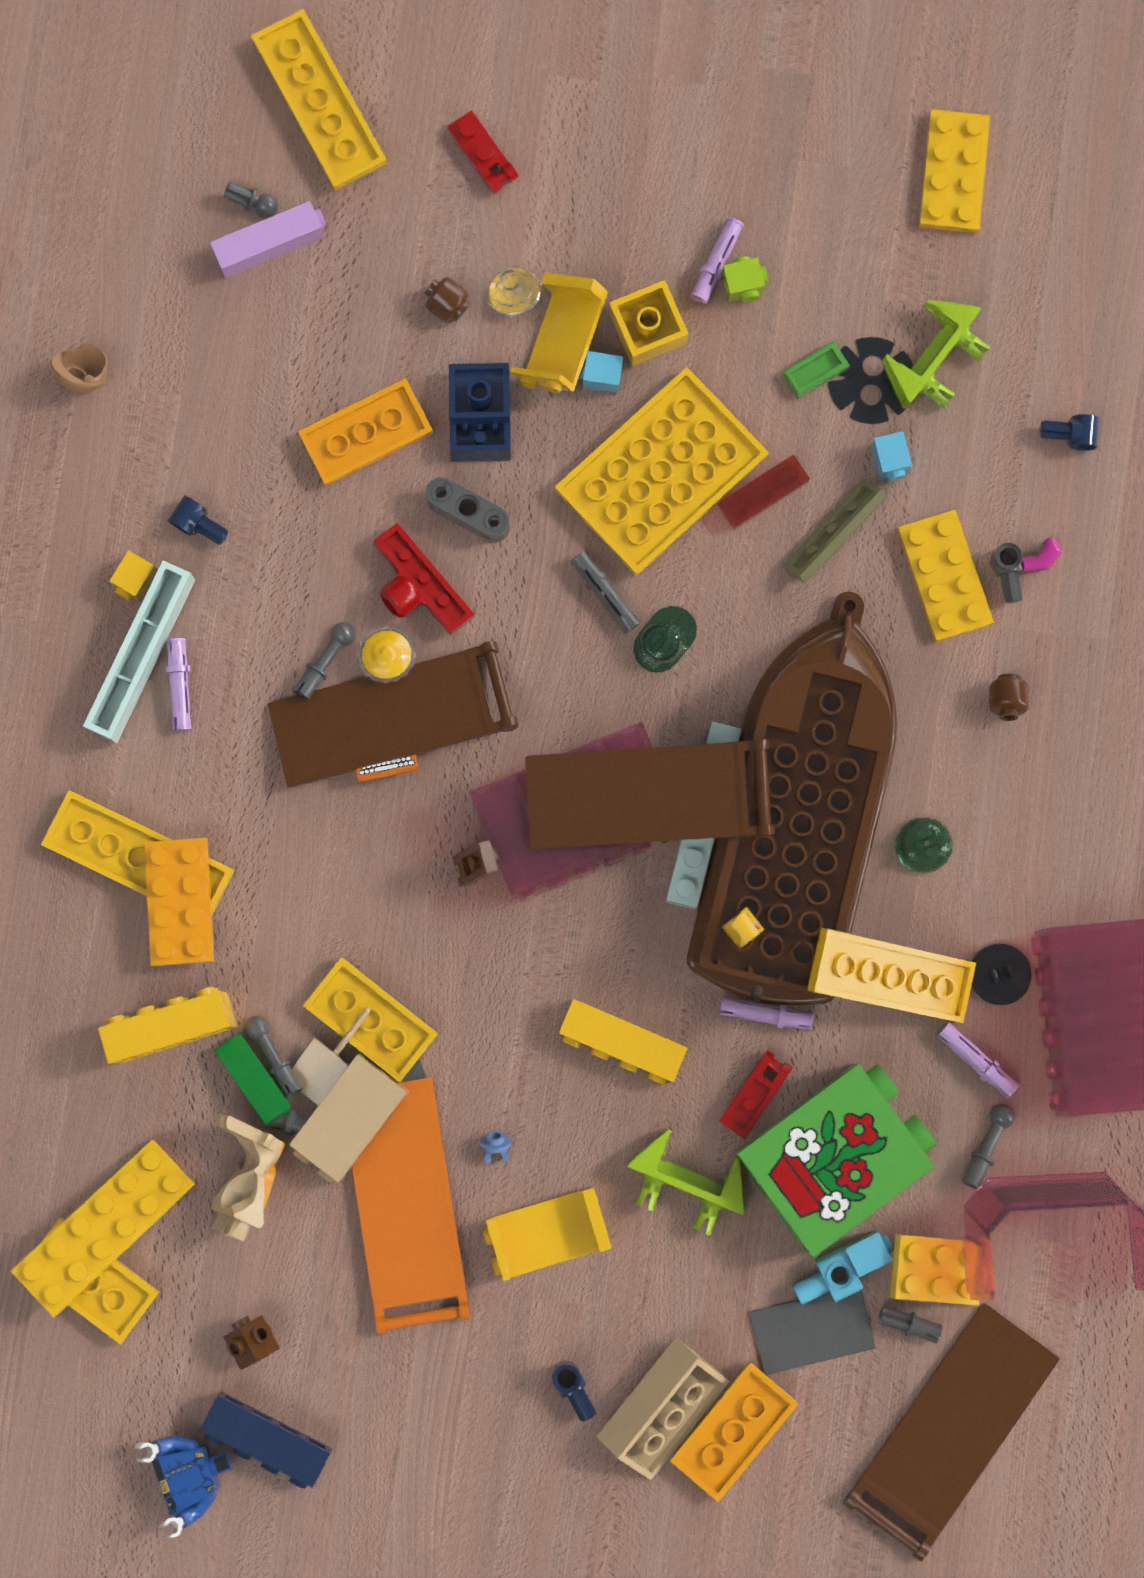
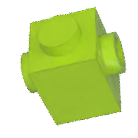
M744 256L733 260L731 264L723 265L722 280L728 303L742 300L743 303L753 302L759 299L760 295H763L765 284H768L769 280L766 267H760L758 257L750 259V257Z

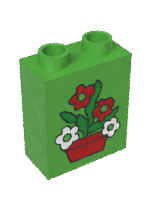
M851 1064L734 1151L736 1157L804 1250L813 1258L935 1167L926 1155L928 1151L937 1145L935 1139L916 1115L911 1116L905 1122L900 1120L888 1103L899 1095V1091L878 1064L866 1072L860 1064Z

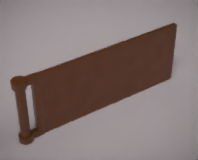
M485 642L478 647L408 665L407 669L400 675L391 679L378 678L371 675L315 690L309 701L305 700L304 696L301 698L296 695L270 702L268 707L287 786L292 788L352 772L359 768L419 754L482 736L517 729L519 727L517 717L512 714L497 657L499 652L497 642ZM485 657L501 717L500 721L494 723L492 722L476 658Z
M769 740L526 756L525 768L530 848L548 849L774 835L775 826L771 825L767 750L770 749ZM744 751H754L759 826H749Z
M985 1303L981 1304L865 1473L848 1493L843 1505L850 1510L856 1509L911 1550L913 1557L920 1562L923 1561L950 1518L1058 1363L1059 1357ZM864 1491H869L924 1532L926 1535L923 1540L918 1541L863 1500L861 1496Z

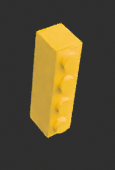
M573 999L559 1031V1034L564 1036L562 1042L578 1049L581 1043L593 1048L591 1051L592 1055L608 1061L609 1056L621 1060L619 1066L636 1073L638 1068L650 1073L648 1079L664 1086L667 1080L674 1082L688 1049L683 1045Z

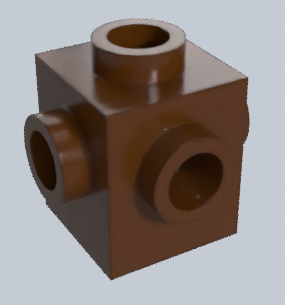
M262 1315L253 1320H250L249 1316L238 1320L231 1325L234 1330L223 1336L228 1351L234 1357L240 1370L257 1363L280 1349L270 1326Z

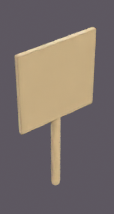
M365 1008L333 1052L318 1039L314 1038L291 1069L299 1084L303 1087L301 1092L318 1106L349 1066L338 1055L369 1014V1008Z

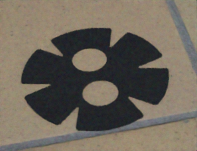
M878 337L856 339L859 357L848 346H844L840 350L850 368L839 374L845 377V379L828 382L831 397L839 410H843L856 401L850 414V418L866 424L888 422L889 418L885 404L897 415H900L906 409L902 408L885 368H883L879 375L870 376L864 372L863 362L869 356H877L883 360L887 354H891L894 343ZM901 351L892 358L910 370L913 367V363L905 351ZM867 385H875L881 391V400L875 405H867L861 399V390Z

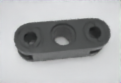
M435 478L427 485V501L430 508L436 513L487 541L500 542L507 537L510 530L509 517L506 511L447 478ZM440 493L446 494L443 498L437 497ZM465 504H472L476 507V512L471 516H464L460 513V509ZM492 522L499 523V525L496 527L490 526Z

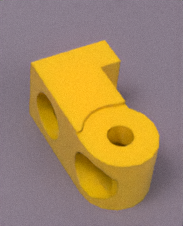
M747 907L722 926L738 949L764 930Z

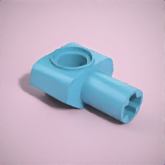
M843 1247L814 1260L819 1272L792 1285L801 1305L830 1292L836 1303L863 1289L862 1283ZM843 1266L847 1272L845 1280L840 1283H834L831 1279L832 1270L835 1267Z

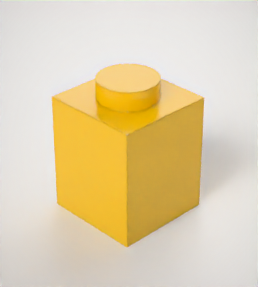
M128 550L109 582L116 588L114 593L129 602L134 598L141 602L151 586L158 569L153 564Z

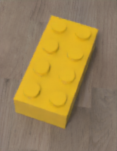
M209 987L195 992L197 997L190 1000L188 997L180 996L165 1001L167 1007L159 1009V1006L154 1007V1005L135 1010L136 1016L129 1018V1015H118L106 1019V1025L98 1027L108 1064H122L238 1028L228 992Z

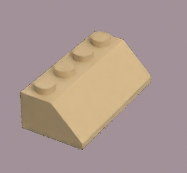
M675 1338L596 1437L619 1460L652 1480L730 1381L694 1350Z

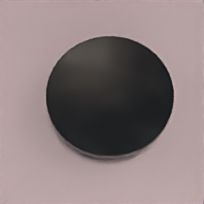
M993 944L979 951L972 960V962L976 963L972 988L982 1000L993 1005H1008L1018 1001L1027 992L1031 982V968L1025 955L1017 948L1007 944Z

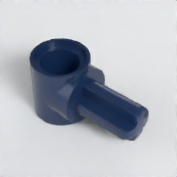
M1080 414L1072 416L1069 422L1044 420L1040 424L1039 433L1041 438L1067 440V444L1074 450L1091 451L1098 448V416Z
M185 495L168 519L170 524L185 534L191 536L198 532L217 545H221L229 533L226 528L207 517L208 512L205 507Z
M563 1361L557 1364L553 1370V1384L562 1398H568L580 1421L584 1422L595 1416L596 1409L583 1388L587 1383L580 1373V1369L571 1361ZM564 1369L572 1370L576 1375L575 1381L570 1385L561 1384L558 1380L560 1371Z

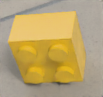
M665 280L609 302L610 318L632 367L687 345L689 333Z

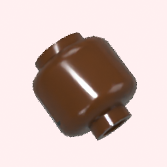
M449 277L443 278L440 282L434 280L424 293L428 296L426 308L443 322H450L452 319L457 322L470 305V302L467 301L468 292Z
M1017 674L999 675L989 686L990 711L1000 716L1001 720H1017L1018 716L1025 714L1029 709L1028 683Z

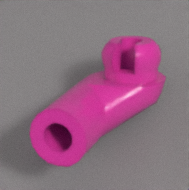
M1045 539L1038 556L1023 557L1021 562L1023 572L1051 568L1061 555V545L1057 539Z

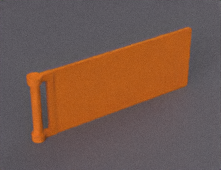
M432 1078L400 1083L410 1091L409 1094L397 1105L352 1165L378 1335L387 1334L388 1330L461 1318V1321L471 1320ZM458 1296V1306L385 1318L384 1309Z

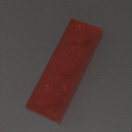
M793 454L718 502L717 506L733 530L807 484L810 478Z

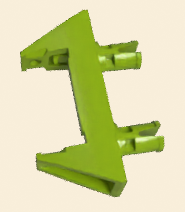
M928 299L923 308L934 314L935 318L945 327L938 332L911 370L905 365L896 362L888 354L882 360L893 389L904 409L911 404L918 393L921 394L922 392L944 409L949 403L948 400L955 395V392H952L934 378V372L951 349L959 346L979 362L984 356L983 353L991 347L969 331V325L981 311L980 307Z
M667 1129L626 1165L629 1168L644 1173L643 1177H645L635 1204L641 1206L648 1193H650L647 1209L653 1211L662 1186L670 1184L701 1198L703 1204L692 1228L699 1230L705 1219L708 1218L704 1233L711 1236L720 1210L726 1208L744 1215L740 1161L734 1157L727 1176L723 1177V1185L717 1184L712 1179L672 1162H665L661 1160L663 1154H666L664 1150L672 1130Z

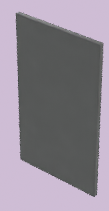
M861 1290L836 1303L829 1292L804 1305H801L799 1300L750 1311L765 1375L876 1349Z

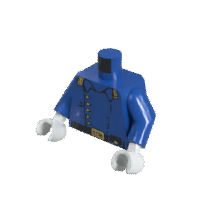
M176 1435L155 1440L152 1444L139 1442L135 1446L136 1449L146 1448V1456L137 1459V1461H152L170 1517L176 1515L175 1518H169L160 1523V1528L168 1523L173 1526V1533L167 1536L166 1539L178 1536L182 1528H186L204 1515L215 1500V1491L220 1487L217 1475L232 1470L227 1452L210 1457L206 1444L198 1445L194 1439Z

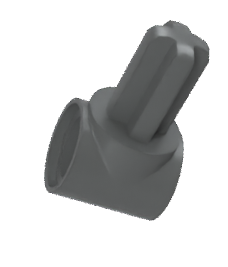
M1011 542L1000 545L990 560L995 576L1001 577L1004 600L1009 604L1022 601L1018 574L1023 572L1021 564L1023 559L1022 550L1018 545ZM1000 553L1010 554L1013 558V565L1003 564L1000 560Z

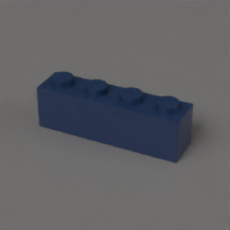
M220 1392L217 1395L200 1431L206 1433L205 1438L217 1445H222L224 1442L234 1448L233 1453L247 1460L253 1457L262 1462L261 1467L273 1474H278L280 1471L290 1476L289 1481L292 1484L306 1489L307 1486L314 1487L333 1449L224 1392Z

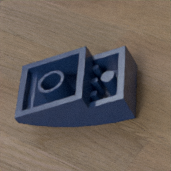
M509 363L449 364L451 462L511 461Z

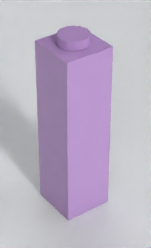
M308 201L210 243L225 278H228L324 238L322 227L326 226L320 209L314 210L311 202Z

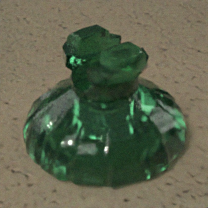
M930 817L912 819L900 828V832L897 833L895 839L896 855H898L901 864L912 872H917L918 874L935 872L947 863L953 851L952 837L947 827L937 819H931Z

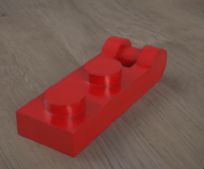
M472 110L447 126L448 132L493 194L501 190V185L507 181L513 182L519 177L515 168L505 158ZM496 167H499L501 171L496 175H493L490 172Z
M766 1050L719 1120L720 1123L743 1139L747 1137L793 1068L786 1062L782 1064L774 1058L775 1055L769 1050ZM766 1068L776 1074L772 1081L762 1076Z

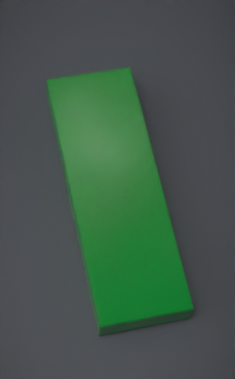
M240 1033L214 1050L266 1127L292 1110L287 1099Z

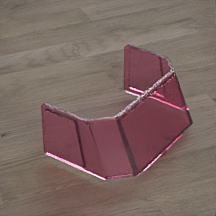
M1106 1172L987 1178L967 1200L963 1208L965 1236L962 1237L967 1294H970L971 1300H995L990 1233L1009 1212L1127 1205L1135 1289L1144 1290V1207Z

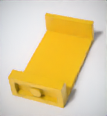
M545 272L541 284L552 293L527 368L511 367L510 373L520 380V385L529 389H536L537 386H540L554 393H561V390L574 392L608 291L592 278Z
M594 1186L486 1219L487 1226L482 1227L487 1246L493 1244L496 1254L495 1257L491 1258L495 1275H502L503 1282L510 1280L511 1277L596 1251L603 1252L612 1249Z

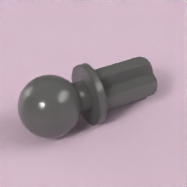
M232 181L225 188L224 197L245 206L246 211H249L251 206L254 207L260 217L270 218L278 210L277 200L270 194L257 196L256 188L251 190Z

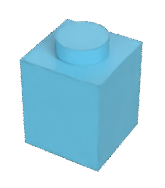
M588 351L586 361L584 360L579 378L583 379V388L618 393L623 356Z
M904 431L874 438L870 446L879 480L888 478V481H897L905 478L906 473L912 467V462Z
M876 1230L842 1246L858 1277L893 1261L889 1253L894 1250L886 1234L880 1236V1233Z

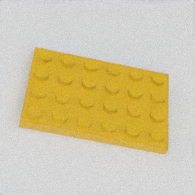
M686 367L554 488L621 561L638 576L769 456V452Z

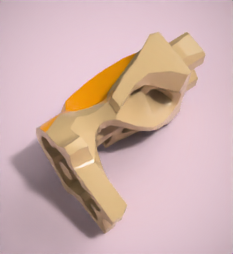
M219 1114L216 1120V1127L237 1138L246 1152V1159L243 1166L237 1164L228 1181L213 1198L211 1210L217 1212L218 1215L211 1229L244 1242L251 1226L260 1229L264 1224L263 1210L276 1174L275 1164L281 1156L285 1143L273 1135L260 1131L232 1116Z

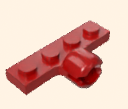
M398 523L374 540L373 545L397 572V576L382 587L380 593L384 605L393 615L403 618L418 606H424L449 635H452L474 618L475 614Z

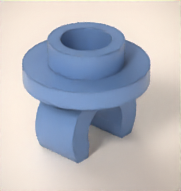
M500 1131L487 1133L480 1140V1148L485 1152L486 1163L491 1164V1155L493 1153L502 1154L503 1163L508 1161V1149L511 1146L510 1137Z

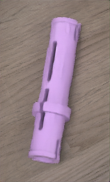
M733 217L726 218L725 224L705 265H701L699 269L700 276L689 295L693 301L702 305L707 304L715 284L720 282L723 276L721 273L723 265H725L744 227L740 220Z
M186 638L167 639L168 666L166 667V674H169L172 731L192 730L188 673L191 670L190 665H187Z
M722 996L719 1012L721 1016L777 1025L779 1029H783L784 1026L811 1032L814 1012L787 1008L786 1004H781L780 1006L768 1005Z
M950 1022L937 1034L936 1037L980 1075V1080L983 1082L987 1081L1005 1099H1008L1019 1087L1020 1084L999 1067L1000 1063L996 1060L992 1061Z

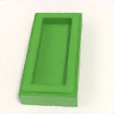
M835 341L784 370L783 376L799 399L848 370L850 365Z

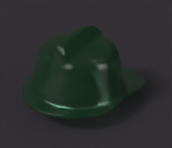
M668 606L655 613L634 641L633 652L640 666L650 672L661 673L670 670L677 664L696 638L697 626L694 617L687 610L677 606Z

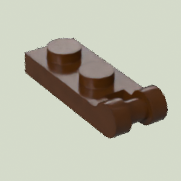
M490 840L477 843L452 857L454 866H458L460 874L458 882L460 887L477 883L478 880L498 871V855L496 850L492 848Z

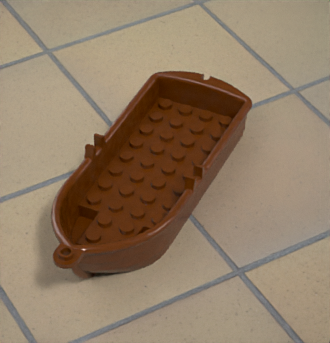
M854 592L841 593L833 604L829 620L811 628L790 643L769 665L753 692L744 718L739 742L769 740L770 749L767 750L771 825L775 826V834L715 838L686 960L688 967L693 972L724 990L749 999L752 988L755 985H760L763 989L761 1002L786 1005L826 1004L835 998L832 995L808 990L821 928L847 934L852 932L894 756L897 735L895 695L890 677L879 652L860 627L864 602ZM844 603H852L854 610L852 612L846 611ZM744 751L749 826H759L754 751ZM747 907L764 930L738 949L722 926Z

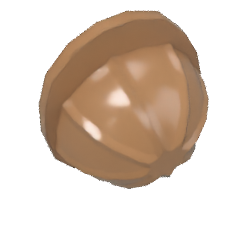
M84 344L72 350L66 348L65 351L55 354L50 361V366L54 374L59 377L60 383L64 388H67L70 392L84 395L104 384L108 360L101 349L91 344Z

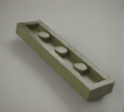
M862 480L782 565L784 570L794 578L806 583L887 497L883 490Z

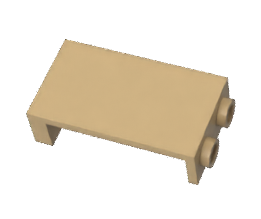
M357 1054L289 1144L295 1149L293 1154L305 1164L312 1162L319 1168L317 1173L328 1182L333 1183L334 1180L338 1183L342 1182L347 1176L346 1173L397 1105L406 1098L410 1091L363 1054Z

